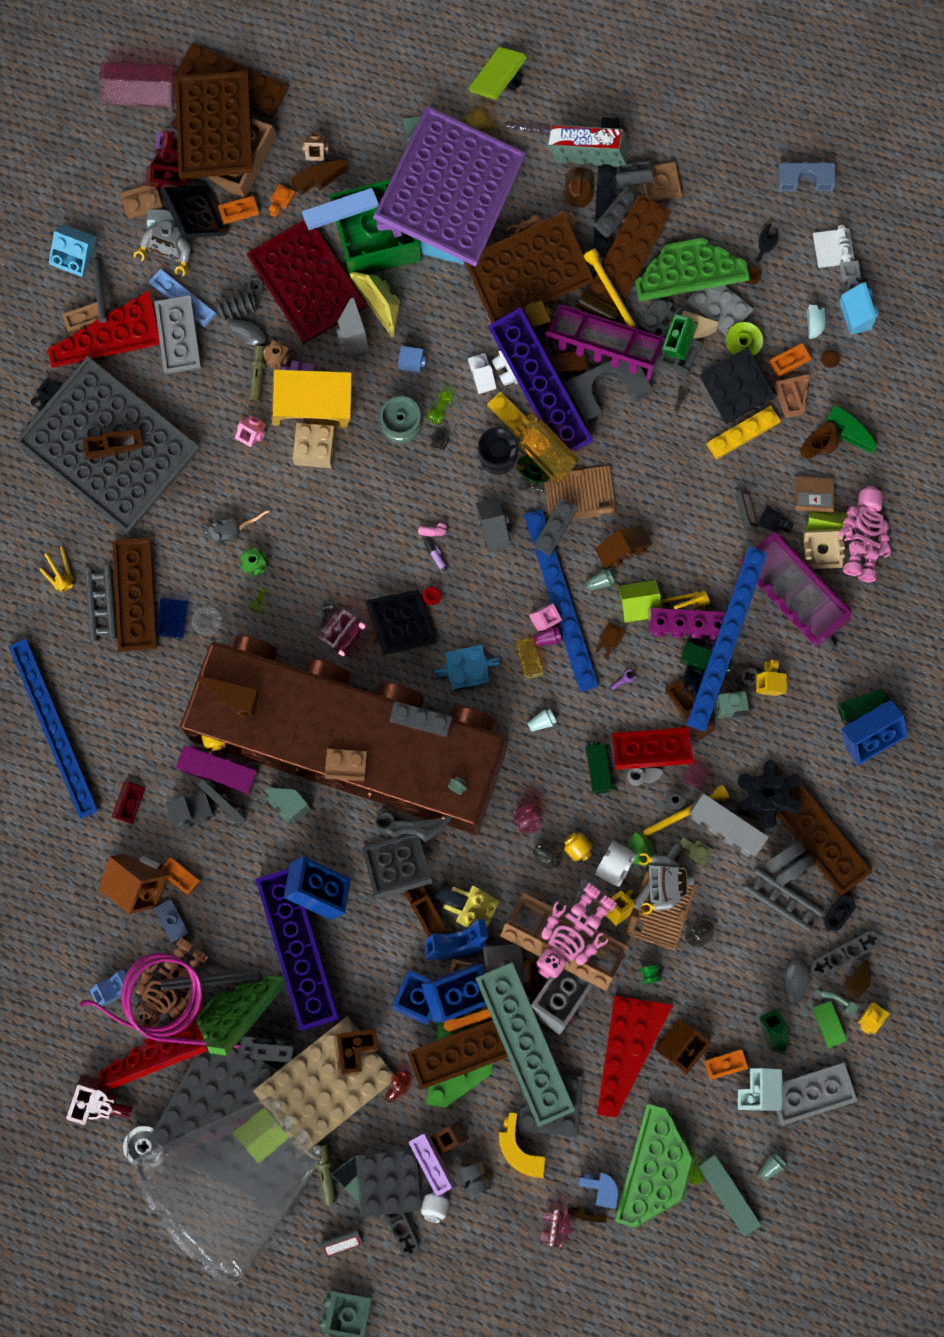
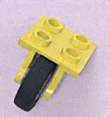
M475 886L471 887L470 892L456 887H452L451 891L439 888L436 894V898L445 903L443 908L459 915L456 922L467 928L477 919H485L486 927L488 928L499 903V900Z

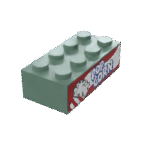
M551 125L548 147L554 159L559 163H592L597 166L610 164L614 167L627 165L630 144L623 129Z

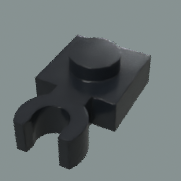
M48 377L36 390L39 396L31 399V405L34 406L37 402H40L41 404L37 409L41 411L45 407V403L49 402L61 387Z
M687 665L682 679V683L685 684L682 689L683 694H685L686 690L692 691V697H695L704 674L703 670Z

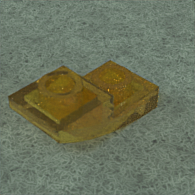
M533 636L516 641L515 646L525 680L543 676L544 671Z

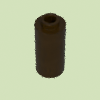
M584 291L577 304V308L589 314L616 322L620 314L617 312V307L587 291Z

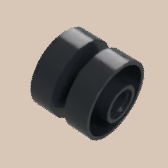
M494 427L481 435L478 442V456L483 469L491 474L502 475L514 468L518 460V443L511 431L502 427Z

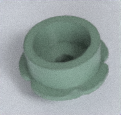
M461 778L450 779L451 782L448 787L455 793L461 795L463 791L467 790L466 782Z

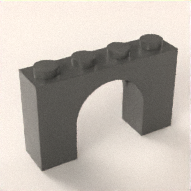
M607 359L601 362L600 366L594 369L590 367L583 374L571 376L566 380L565 387L586 425L602 418V412L592 394L593 385L601 378L615 377L620 379L626 385L634 402L652 394V387L640 366H638L636 373L632 374L629 371V362L621 360L619 366L614 368L611 365L612 360Z

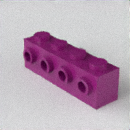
M651 608L648 610L647 634H653V637H664L665 634L672 635V638H683L684 635L691 636L690 639L709 637V640H716L725 612Z
M194 745L183 747L176 765L178 771L251 795L258 776L254 766L245 763L244 766L236 764V760L228 757L225 760L221 759L217 753L208 751V753L201 752V748Z

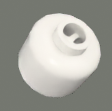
M434 1191L426 1194L421 1207L424 1219L434 1223H439L440 1220L445 1219L449 1200L444 1197V1193L436 1196Z

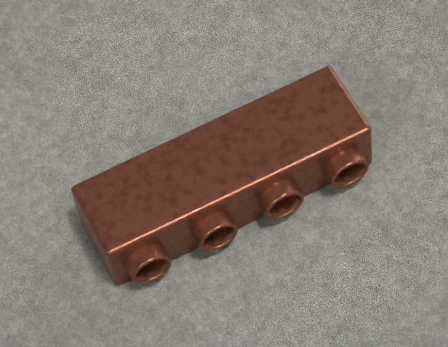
M236 634L231 647L218 642H212L209 645L180 724L181 730L190 741L203 745L201 737L203 735L225 742L226 744L222 745L223 749L219 751L428 820L440 817L445 819V816H449L452 819L447 826L474 835L479 834L506 754L505 737L495 733L498 725V720L495 717L474 708L456 706L451 716L452 721L447 737L389 721L394 702L417 708L422 707L424 696L409 687L392 682H382L378 693L375 694L350 686L348 682L351 673L344 667L318 658H309L304 670L277 662L275 659L278 649L275 646L249 635ZM199 676L256 689L259 692L253 716L248 715L247 718L237 716L236 712L231 710L200 683ZM327 749L367 751L365 781L325 779ZM459 777L464 780L467 790L463 791L461 795L452 791L448 787L451 778Z

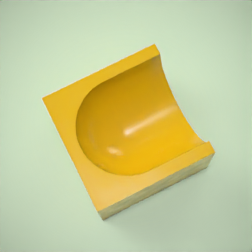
M274 370L272 391L273 426H279L280 420L316 418L339 421V428H347L351 411L350 372Z

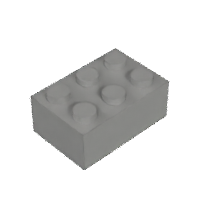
M563 969L557 978H549L532 1003L531 1008L536 1019L560 1035L593 984Z

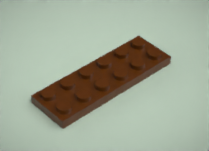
M192 42L176 71L177 76L215 74L221 70L225 73L248 71L250 109L269 118L274 117L289 89L288 85Z
M638 194L602 263L603 269L623 303L627 299L672 210ZM597 273L588 292L617 307Z
M151 538L112 541L118 652L157 650Z
M801 784L792 790L791 797L802 804V811L794 815L783 810L777 814V818L797 842H803L807 848L805 853L812 855L817 862V868L841 897L870 875L872 871Z
M493 1020L407 1052L420 1090L508 1058Z

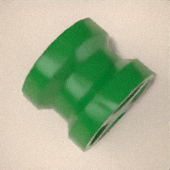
M659 965L640 968V973L643 974V984L662 981L658 973Z

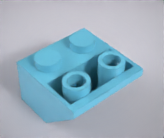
M65 224L61 225L54 231L49 264L82 277L94 253L97 236Z
M866 282L842 294L839 300L850 335L871 330L878 316L877 307L873 305L871 300L873 298L870 288H867Z

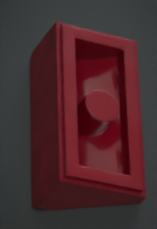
M124 781L111 818L133 824L145 788Z

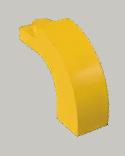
M509 1112V1117L505 1116L504 1129H507V1133L499 1132V1143L504 1157L517 1171L528 1176L543 1178L545 1157L530 1156L520 1150L515 1140L517 1113Z

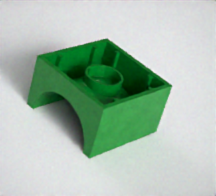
M391 179L330 194V202L372 188L378 204H380ZM378 207L336 221L349 277L351 272L371 274L421 261L418 239L403 232L402 236L395 238L392 230L378 231L377 220L373 218Z

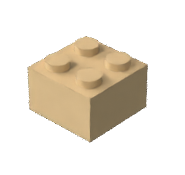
M296 423L292 458L294 465L332 468L336 433L334 426Z

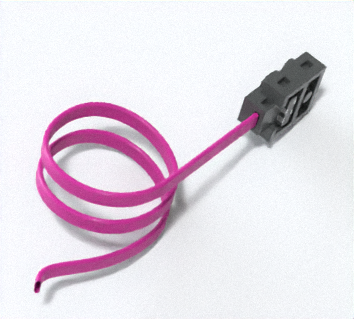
M167 953L149 954L138 959L130 967L124 978L121 992L122 1007L129 1022L115 1016L93 1000L80 1002L82 1007L85 1005L96 1006L117 1022L137 1029L141 1034L150 1039L206 1045L205 1040L164 1037L185 1029L195 1018L202 999V986L197 973L190 965L175 955ZM159 962H174L183 965L190 975L192 986L190 1000L184 1012L175 1021L164 1026L149 1027L138 1025L132 1013L131 995L139 975L147 967ZM194 1005V1008L189 1017L181 1025H179L188 1016ZM245 1033L234 1046L239 1052L250 1053L251 1059L291 1063L293 1046L287 1040L282 1039L280 1035H270L269 1037L261 1033Z

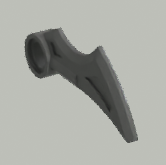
M382 812L376 817L375 824L379 832L394 838L403 834H413L426 842L440 833L448 825L452 817L445 816V819L440 817L431 820L394 819L392 814ZM383 819L391 821L387 827L381 826L380 822Z

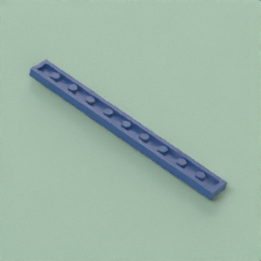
M542 509L524 514L533 547L546 525ZM534 548L551 603L554 604L562 621L558 622L579 691L581 693L598 688L555 549L549 557Z
M751 546L747 549L686 723L689 727L702 732L706 731L767 552Z
M25 638L9 645L10 652L79 818L83 819L99 812L28 640Z

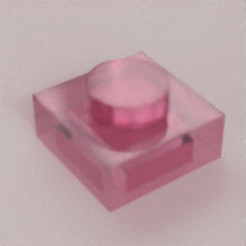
M690 764L682 782L699 790L708 772Z

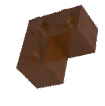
M639 525L618 530L597 546L595 551L604 568L613 567L615 569L624 564L623 560L635 555L639 557L645 554L647 548L652 545V542L643 526Z
M376 1029L335 1035L334 1043L339 1077L359 1075L361 1073L359 1054L375 1053L379 1049Z

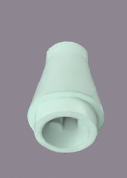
M544 709L528 721L527 724L531 732L554 726L553 724L557 723V720L551 709Z

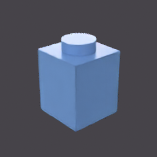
M401 346L398 368L400 370L421 373V368L425 367L427 356H424L423 349Z

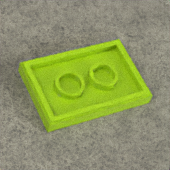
M498 47L468 89L471 93L497 100L527 57L523 53Z

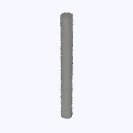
M675 844L667 856L674 860L682 847ZM650 882L647 883L635 900L634 907L636 909H639L649 896Z

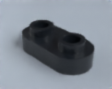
M847 895L837 899L824 917L823 922L826 929L835 932L843 927L856 908L854 899ZM842 903H847L848 909L844 910L841 907ZM831 918H835L837 920L836 925H832L830 923Z

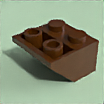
M678 1019L656 1047L655 1051L683 1074L687 1075L712 1042L697 1030Z

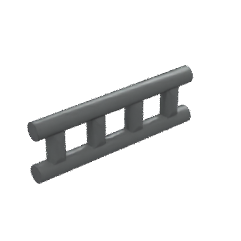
M111 565L103 566L104 572L93 573L92 567L85 568L91 642H98V635L109 634L110 640L117 639ZM104 579L105 590L94 591L93 581ZM106 598L107 608L96 610L95 599ZM108 616V627L97 628L96 617Z
M757 867L753 874L758 876L753 886L746 884L743 890L810 933L813 928L809 924L814 914L820 917L824 910L786 885L781 887L774 877ZM765 881L775 887L769 897L759 891ZM781 892L791 898L786 908L775 902ZM798 903L808 909L802 919L792 913Z

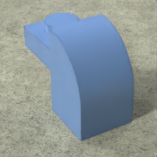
M124 969L116 972L110 979L96 984L90 990L95 1002L105 1006L121 998L122 985L126 976Z
M600 1173L599 1181L595 1180L596 1176L584 1174V1178L579 1177L578 1186L598 1189L595 1205L616 1209L618 1189L610 1176Z

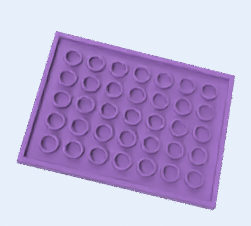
M426 106L373 218L476 267L526 153Z

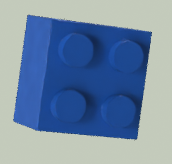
M408 970L390 1009L427 1025L430 1021L431 1013L422 983L428 982L430 979Z

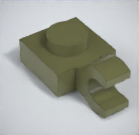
M684 837L678 844L689 852L687 858L702 867L706 865L714 851L698 840L695 844H692Z

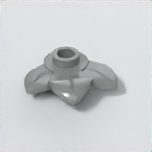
M654 767L628 769L627 780L633 786H640L644 782L654 783L660 779L663 771ZM639 774L640 778L635 780L633 775Z

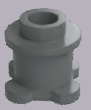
M679 791L668 792L664 808L666 810H675L676 812L683 810L685 796ZM676 798L679 802L673 803L672 799Z

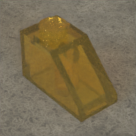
M483 106L467 114L461 121L483 133L492 130V119Z

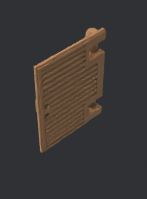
M610 465L553 472L551 479L544 483L549 519L561 498L578 507L572 520L597 517L608 513L610 515L617 514ZM609 502V506L600 507L599 503Z
M646 868L638 896L649 882V868ZM694 883L692 886H687V895L682 897L672 909L655 911L654 909L651 913L644 914L642 910H648L649 905L641 906L639 909L634 907L625 935L676 951L697 884ZM649 894L645 901H649L651 904H654L651 902ZM637 922L643 923L641 932L635 931Z

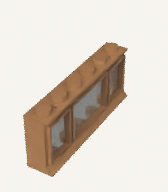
M523 892L500 936L538 956H541L546 949L552 950L548 945L550 938L547 940L543 939L541 934L548 923V917H551L553 913V907ZM563 913L558 919L559 924L555 925L553 932L559 926L572 928L574 924L565 918L566 914ZM587 925L589 929L595 932L592 937L582 930L578 933L585 944L581 953L587 949L586 946L588 944L591 945L595 941V938L601 932L593 930ZM559 931V932H558V933H561V934H564V935L569 934V932H566V931ZM603 934L598 938V944L600 942L604 943L606 939H608V942L603 947L597 949L595 955L592 954L583 965H578L576 958L572 961L565 958L567 965L564 969L607 991L629 946ZM555 938V940L563 942V939ZM575 938L574 942L580 948L579 941ZM570 945L569 948L572 950L573 953H575L573 947Z

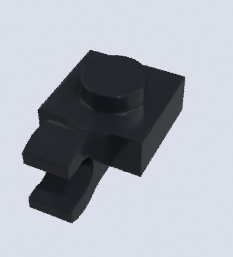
M766 507L758 525L775 533L778 528L791 533L794 523L782 520L784 514Z

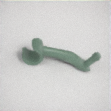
M817 990V993L821 994L822 997L833 998L845 1005L844 1012L847 1014L850 1013L852 1016L856 1014L859 1007L855 1003L844 999L836 992Z

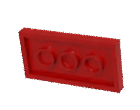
M689 727L612 733L615 770L693 764Z

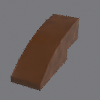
M339 160L312 166L290 178L292 186L300 196L314 186L320 191L349 170L346 160Z
M576 351L549 356L560 378L589 368L585 352L581 357L576 355Z
M140 429L102 433V436L85 437L82 440L85 460L118 455L143 448Z
M679 679L666 687L665 692L685 723H687L695 697H692V693L689 690H686L685 694L682 693L685 684ZM710 719L705 732L689 727L698 741L715 731Z
M423 886L403 891L427 937L432 933L438 934L446 930Z

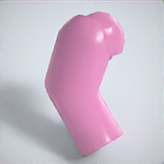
M438 523L437 528L420 526L418 533L419 535L430 537L444 536L447 532V525Z

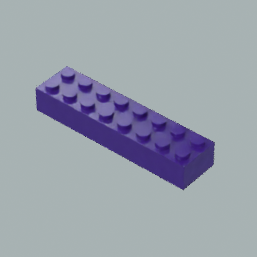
M520 307L490 324L488 328L559 459L562 460L595 442L524 310Z
M285 869L255 880L299 1029L303 1032L340 1019L307 908L284 898L289 869Z

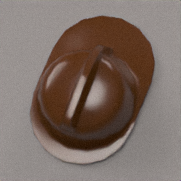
M575 167L566 175L564 194L567 203L572 207H585L593 199L594 175L586 168Z
M832 422L825 423L809 436L801 446V456L810 459L819 454L833 453L842 440L841 436L836 433V425Z

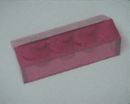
M101 62L99 77L101 105L173 108L176 77L174 66Z

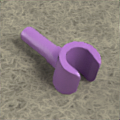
M628 669L624 673L623 678L610 686V688L614 690L625 682L631 683L636 675L633 678H628L627 674L632 671Z

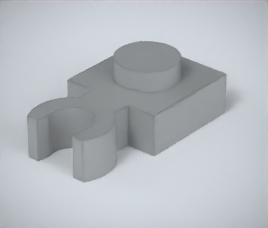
M859 261L841 262L839 264L842 283H848L846 286L847 292L850 290V287L860 285L857 282L861 280Z

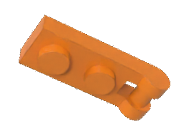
M484 1006L480 1008V1012L473 1014V1011L461 1015L462 1018L456 1020L453 1018L445 1021L444 1029L452 1032L491 1019L492 1017L488 1007Z

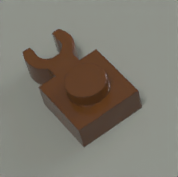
M609 622L600 636V640L603 643L597 646L596 653L604 648L607 651L604 657L607 658L610 655V647L612 646L616 649L626 631Z

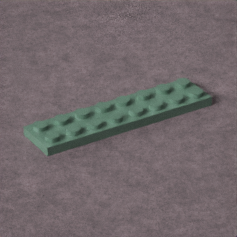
M510 962L475 977L537 1126H542L574 1112V1107L513 963Z

